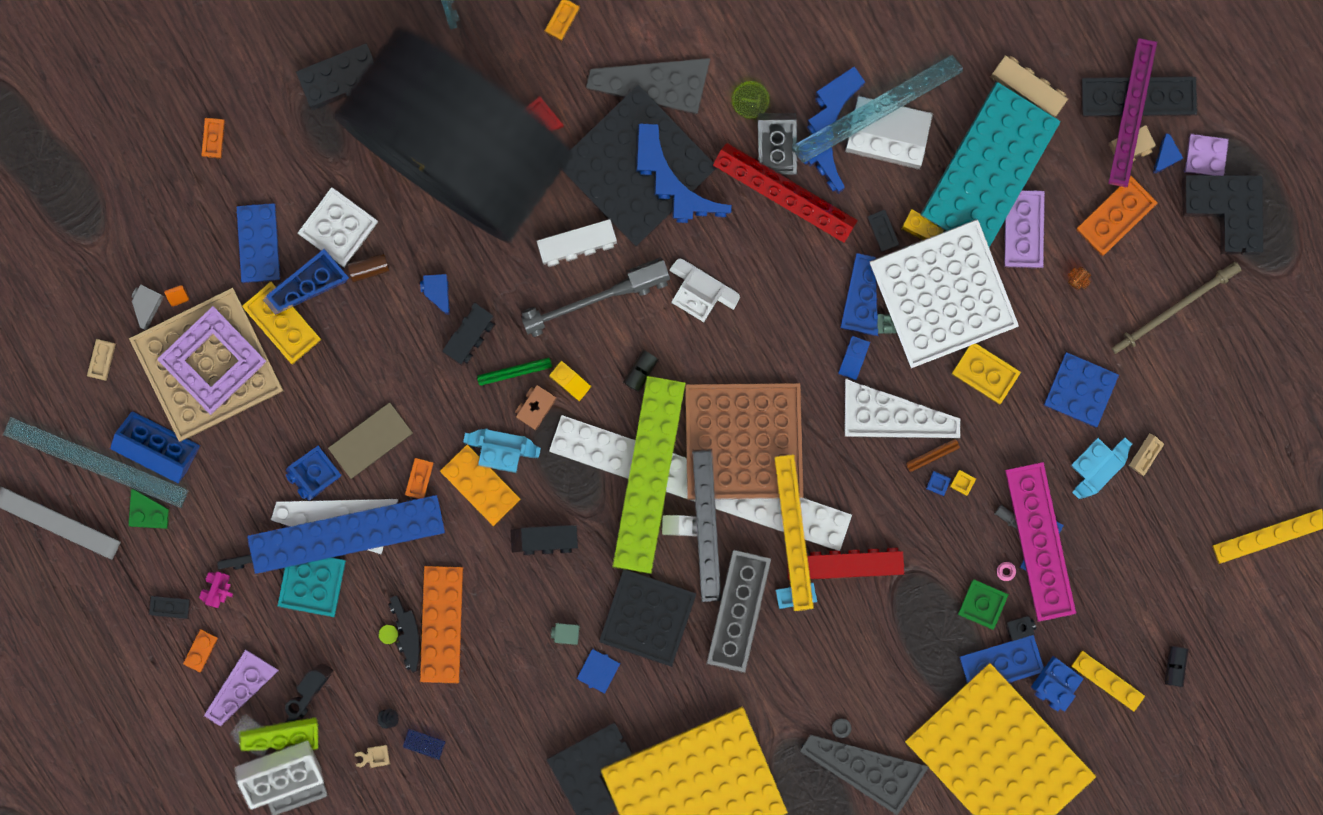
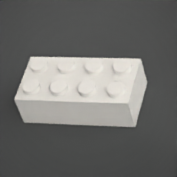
M309 741L235 767L237 783L250 809L324 783L321 767Z

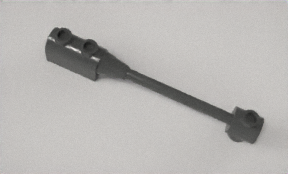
M662 257L628 269L626 270L628 278L612 286V288L540 315L536 307L522 311L521 319L527 335L532 334V337L539 336L543 333L542 329L545 328L543 322L613 295L638 292L642 296L650 292L649 288L655 285L657 289L666 287L670 276Z

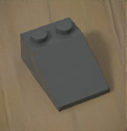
M758 113L759 162L780 175H797L796 113Z

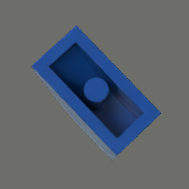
M447 274L423 276L424 281H420L421 292H424V295L446 315L450 314Z
M852 336L838 374L856 380L870 342Z

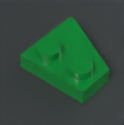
M131 489L129 527L168 529L169 509Z

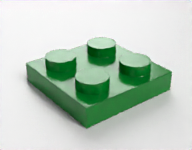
M972 579L958 615L994 630L1009 594Z

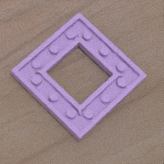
M214 306L157 359L210 415L267 362ZM214 334L239 361L210 387L185 360Z

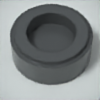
M837 719L832 724V732L839 738H845L851 732V724L846 719Z

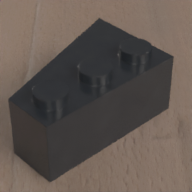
M475 302L472 305L473 309L467 317H464L461 326L455 331L442 351L461 366L464 363L468 364L473 357L472 351L475 347L479 348L485 340L482 337L486 332L490 333L495 326L494 316Z
M577 525L527 527L510 530L512 553L523 552V555H535V551H542V554H554L553 550H560V553H572V549L578 548Z

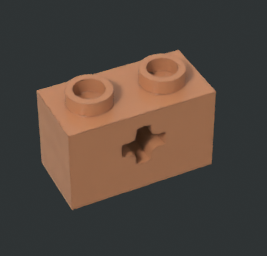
M538 385L535 388H530L526 394L527 401L525 404L521 403L515 411L517 413L516 418L535 431L557 399ZM538 402L540 409L532 412L530 404Z

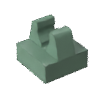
M877 314L878 334H896L897 331L891 315Z

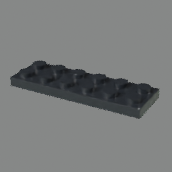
M1150 77L1142 116L1197 115L1196 77ZM1082 78V117H1122L1130 78Z

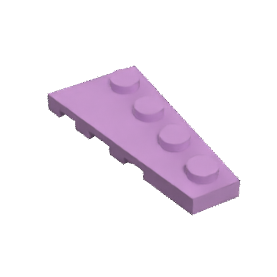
M245 650L204 716L222 726L279 670L248 650Z

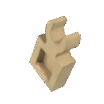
M387 745L367 748L368 754L363 752L355 754V756L363 757V762L356 764L357 767H362L367 762H370V767L390 764Z

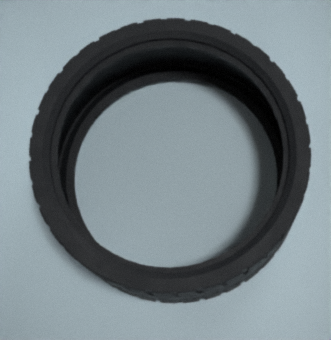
M402 27L394 30L387 43L383 45L373 59V63H370L360 77V82L354 85L345 98L346 101H343L334 113L335 119L344 129L389 166L467 221L504 242L512 241L520 230L519 226L525 223L532 213L533 207L537 206L547 192V189L550 188L572 157V152L564 141L512 96L445 49L419 34Z

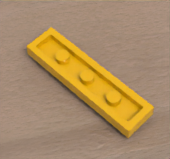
M1084 651L1080 652L1071 665L1073 669L1133 712H1135L1145 695Z

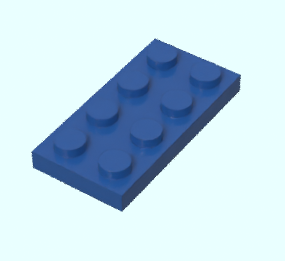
M276 205L236 206L241 282L281 280Z
M1034 635L959 657L967 683L989 663L1008 683L1039 674L1044 669Z

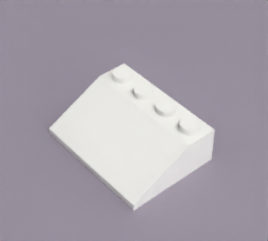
M858 96L845 152L920 169L932 113Z

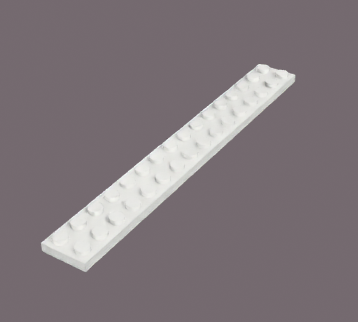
M561 415L549 452L629 479L636 440ZM673 453L666 492L687 499V458ZM800 498L805 540L840 551L852 515L805 498ZM715 499V508L717 510L784 532L780 499Z

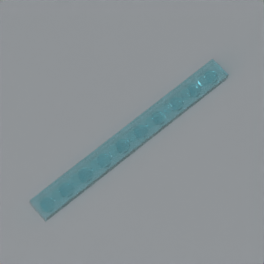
M951 55L793 145V152L804 163L963 72V67Z
M11 417L3 434L11 439L182 508L189 490Z

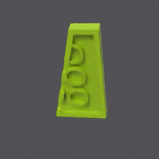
M316 718L239 731L241 750H266L267 747L283 750L284 747H292L305 741H309L312 749H318V723Z

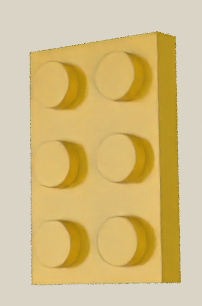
M975 343L968 347L952 375L1001 405L1021 372Z

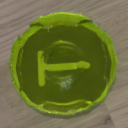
M755 81L741 83L732 95V106L735 112L746 119L758 118V113H765L770 103L769 93L761 83Z

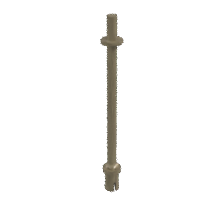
M1234 261L1223 270L1219 269L1216 272V277L1131 335L1126 332L1124 334L1125 339L1111 348L1114 354H1117L1129 345L1135 347L1134 341L1219 283L1226 284L1228 279L1242 271L1239 264Z

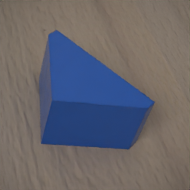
M1166 133L1163 136L1153 173L1157 174L1183 159L1170 134Z

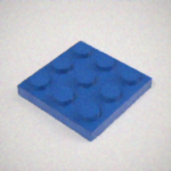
M1066 352L1043 406L1097 428L1119 374Z

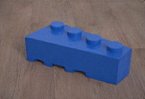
M323 249L266 295L263 301L276 315L345 283L349 277L328 252Z

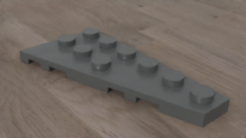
M710 58L591 69L586 89L625 98L639 85L658 106L698 114Z

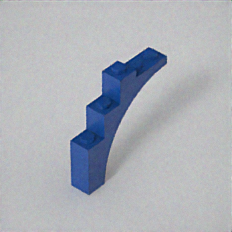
M855 66L816 92L817 98L815 100L817 104L825 109L808 120L809 126H807V129L812 136L816 135V138L799 150L801 161L804 164H808L809 167L817 163V171L821 176L825 175L828 179V182H826L832 192L836 191L837 194L843 191L845 186L837 173L833 160V129L844 104L865 84Z
M638 125L636 171H640V175H652V172H655L654 195H658V199H670V196H673L672 219H677L676 223H688V220L693 219V212H696V216H707V213H715V217H726V214L731 213L732 205L715 203L704 199L690 191L677 179L663 155L659 141V125Z

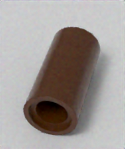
M384 253L347 264L352 282L390 271Z

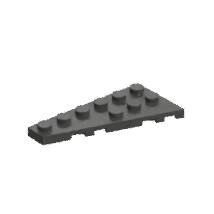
M813 735L808 737L800 750L896 815L899 814L928 769V766Z

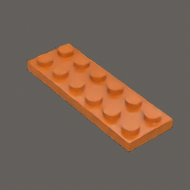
M424 566L420 682L459 683L463 567Z

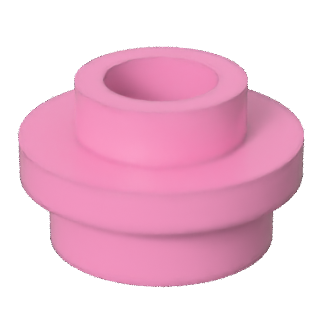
M1003 562L997 567V576L1003 581H1010L1016 575V568L1010 562ZM1004 568L1009 569L1008 575L1003 574Z

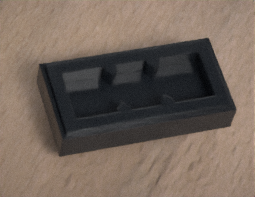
M251 554L220 560L217 565L218 569L233 567V570L245 568L244 564L253 563Z

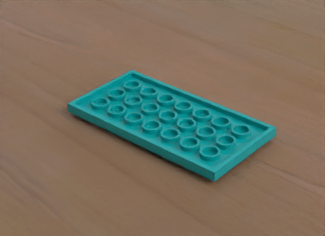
M995 82L920 215L945 231L978 219L987 245L990 247L1061 121L1002 84Z

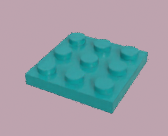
M327 558L285 567L278 607L335 617L346 560Z

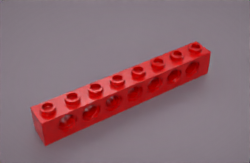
M728 143L724 145L713 163V166L845 243L858 221Z

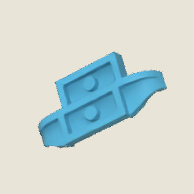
M488 429L465 433L463 441L467 445L482 448L478 466L513 473L517 472L520 456L538 458L541 449L525 436Z
M1097 438L1071 465L1084 478L1072 493L1078 499L1098 493L1125 465L1132 444L1124 438L1110 450Z

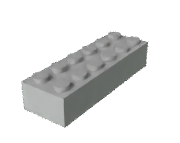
M735 550L732 551L707 664L745 672L770 566V558Z

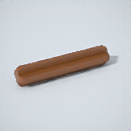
M956 439L949 441L907 462L906 466L912 472L959 449V443Z

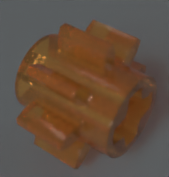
M1074 267L1068 274L1070 277L1068 283L1076 290H1079L1081 287L1085 290L1091 283L1089 280L1091 274L1083 267H1079L1078 270Z

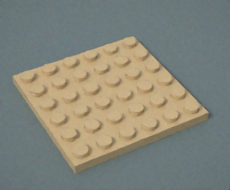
M234 288L129 338L179 442L284 391ZM214 306L267 362L210 415L157 359ZM212 334L185 361L212 387L239 360Z

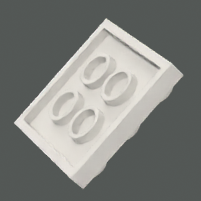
M331 188L299 230L298 234L319 250L325 249L334 261L345 268L378 221L334 188Z

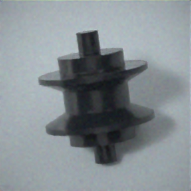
M389 708L378 713L377 721L380 727L388 729L398 724L399 717L394 709Z

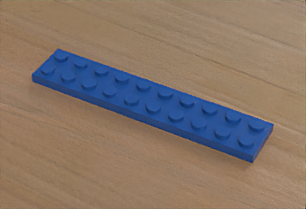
M436 495L249 535L247 537L255 574L439 535L445 533Z

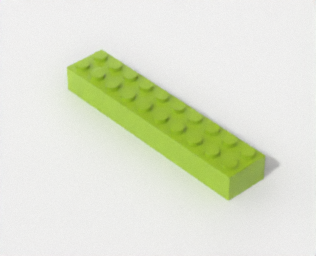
M647 376L613 567L651 574L685 383Z

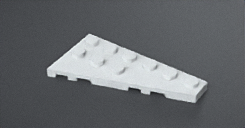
M845 379V437L960 438V418Z
M399 499L276 502L271 520L288 526H296L398 504ZM384 546L369 549V551L382 554Z

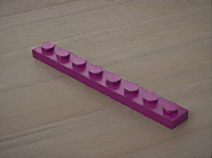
M1138 38L1108 184L1128 187L1157 46L1155 41Z

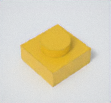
M958 470L950 487L967 496L976 478Z

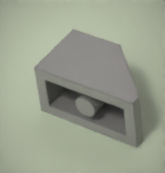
M140 285L139 288L136 287L133 291L132 304L140 327L147 330L164 296Z

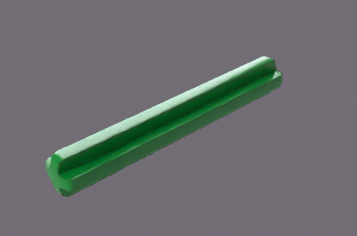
M545 358L478 375V384L485 385L549 369L552 367L551 359Z

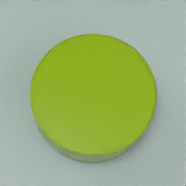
M385 625L379 631V638L385 644H392L398 639V630L392 625Z

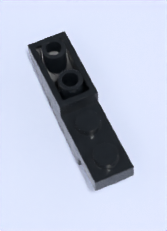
M396 595L390 598L391 603H388L392 614L396 613L398 617L396 624L399 631L404 632L403 635L398 637L399 641L396 644L400 653L404 652L406 659L404 663L407 670H411L414 673L418 670L420 660L419 629L413 610L405 613L399 596Z

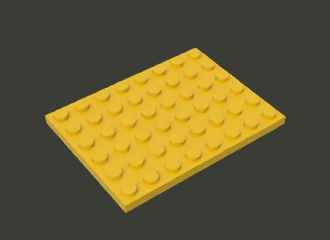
M991 663L986 665L905 741L973 815H1056L1096 778L1093 772Z
M743 707L600 769L619 815H784L788 813Z

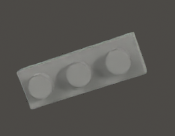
M324 783L268 804L272 815H277L327 797L328 793Z

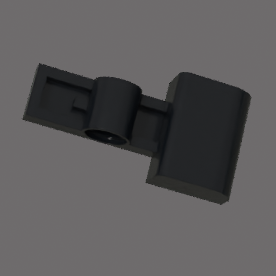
M319 664L306 674L297 687V691L303 695V698L294 697L285 705V712L289 716L285 723L295 722L299 718L303 719L309 711L307 706L334 672L332 668L326 664ZM292 703L299 705V711H295L292 708Z

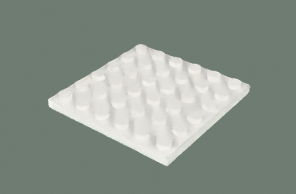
M978 219L869 261L911 368L1019 326Z

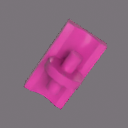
M220 572L208 573L206 582L212 584L210 591L203 589L199 596L205 602V605L219 608L220 602L224 603L227 596H233V593L228 592L231 584H228L229 575Z

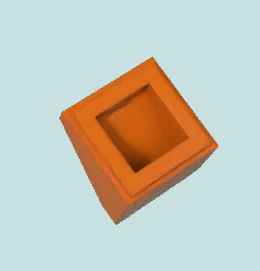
M182 285L164 292L171 306L189 301L186 289Z

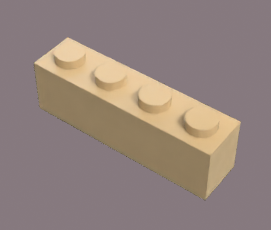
M1005 55L991 75V78L1055 118L1068 100L1065 97L1066 94L1059 89L1054 90L1051 88L1047 80L1034 76L1035 73L1031 69L1021 67L1019 61L1014 57H1007Z

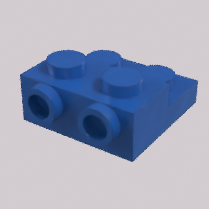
M316 446L286 469L287 480L291 484L295 483L299 488L297 490L299 495L303 499L307 498L308 501L342 476L319 446Z
M1052 656L1031 688L1036 691L1034 695L1042 701L1047 699L1050 702L1049 706L1057 712L1059 710L1065 712L1076 697L1073 693L1084 678Z

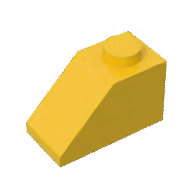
M562 361L549 375L553 381L578 401L591 388L585 380Z

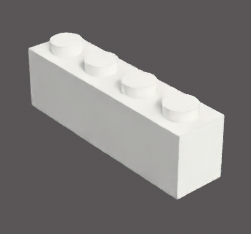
M609 219L538 240L537 244L543 264H548L549 267L559 264V260L566 259V261L577 259L579 254L584 253L585 256L594 254L596 249L603 248V250L614 248L613 244H617L611 220Z

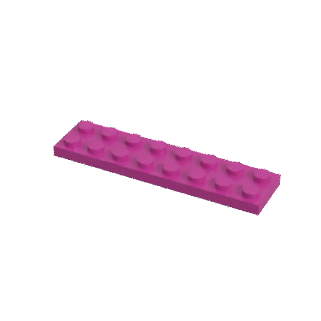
M1044 462L1005 470L1037 622L1076 614Z

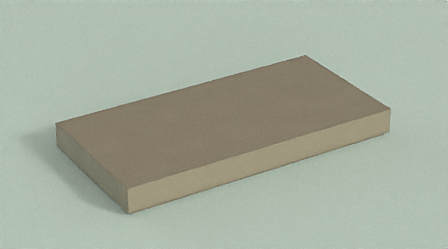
M389 402L328 449L350 479H352L413 433Z

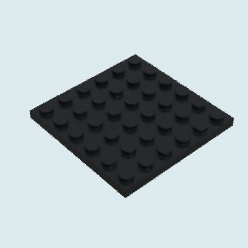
M639 85L571 149L572 157L562 169L563 173L611 220L635 247L672 212L673 196H670V199H658V195H654L655 172H652V175H640V171H636L639 124L659 125V141L665 160L677 179L690 191L693 192L717 168L713 166V162Z

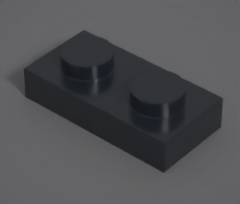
M885 210L867 216L881 252L899 246Z
M151 596L149 615L189 619L190 600Z

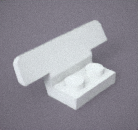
M683 259L676 260L669 270L684 279L671 303L702 322H705L717 300L734 310L740 299L737 292Z

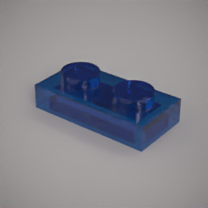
M409 729L403 748L440 760L446 741Z

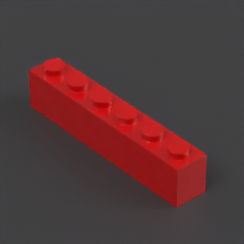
M887 548V552H879V549H867L868 553H860V550H848V554H841V551H829V555H822L821 552H810V556H807L810 579L904 575L903 551L898 552V548ZM787 560V576H788V580H790L789 568H788V560Z

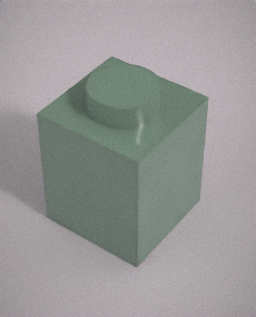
M556 623V627H552L551 639H555L554 643L578 645L580 625Z

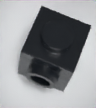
M1029 616L1005 622L1010 641L1035 635L1036 625L1034 619H1030Z

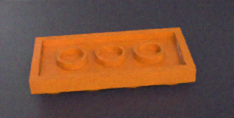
M1130 176L1128 187L1120 186L1076 230L1101 256H1104L1157 202Z

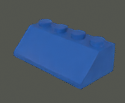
M132 411L116 431L110 449L179 484L187 473L200 445L188 439L179 442L176 434L171 430Z

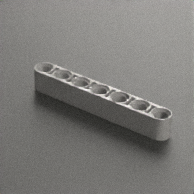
M0 487L1 509L113 560L121 543L120 541L11 490Z

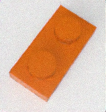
M205 118L202 157L222 158L225 120Z
M415 458L405 493L406 496L418 499L425 497L434 463Z
M200 629L183 664L201 673L218 637Z

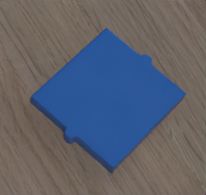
M592 649L577 679L589 685V688L593 687L605 694L620 663L609 658L607 654L603 655Z

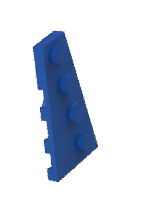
M856 253L841 329L878 336L876 277L869 262L874 260L875 257Z

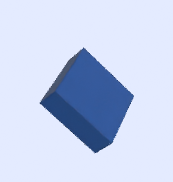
M933 471L926 489L944 496L951 478Z

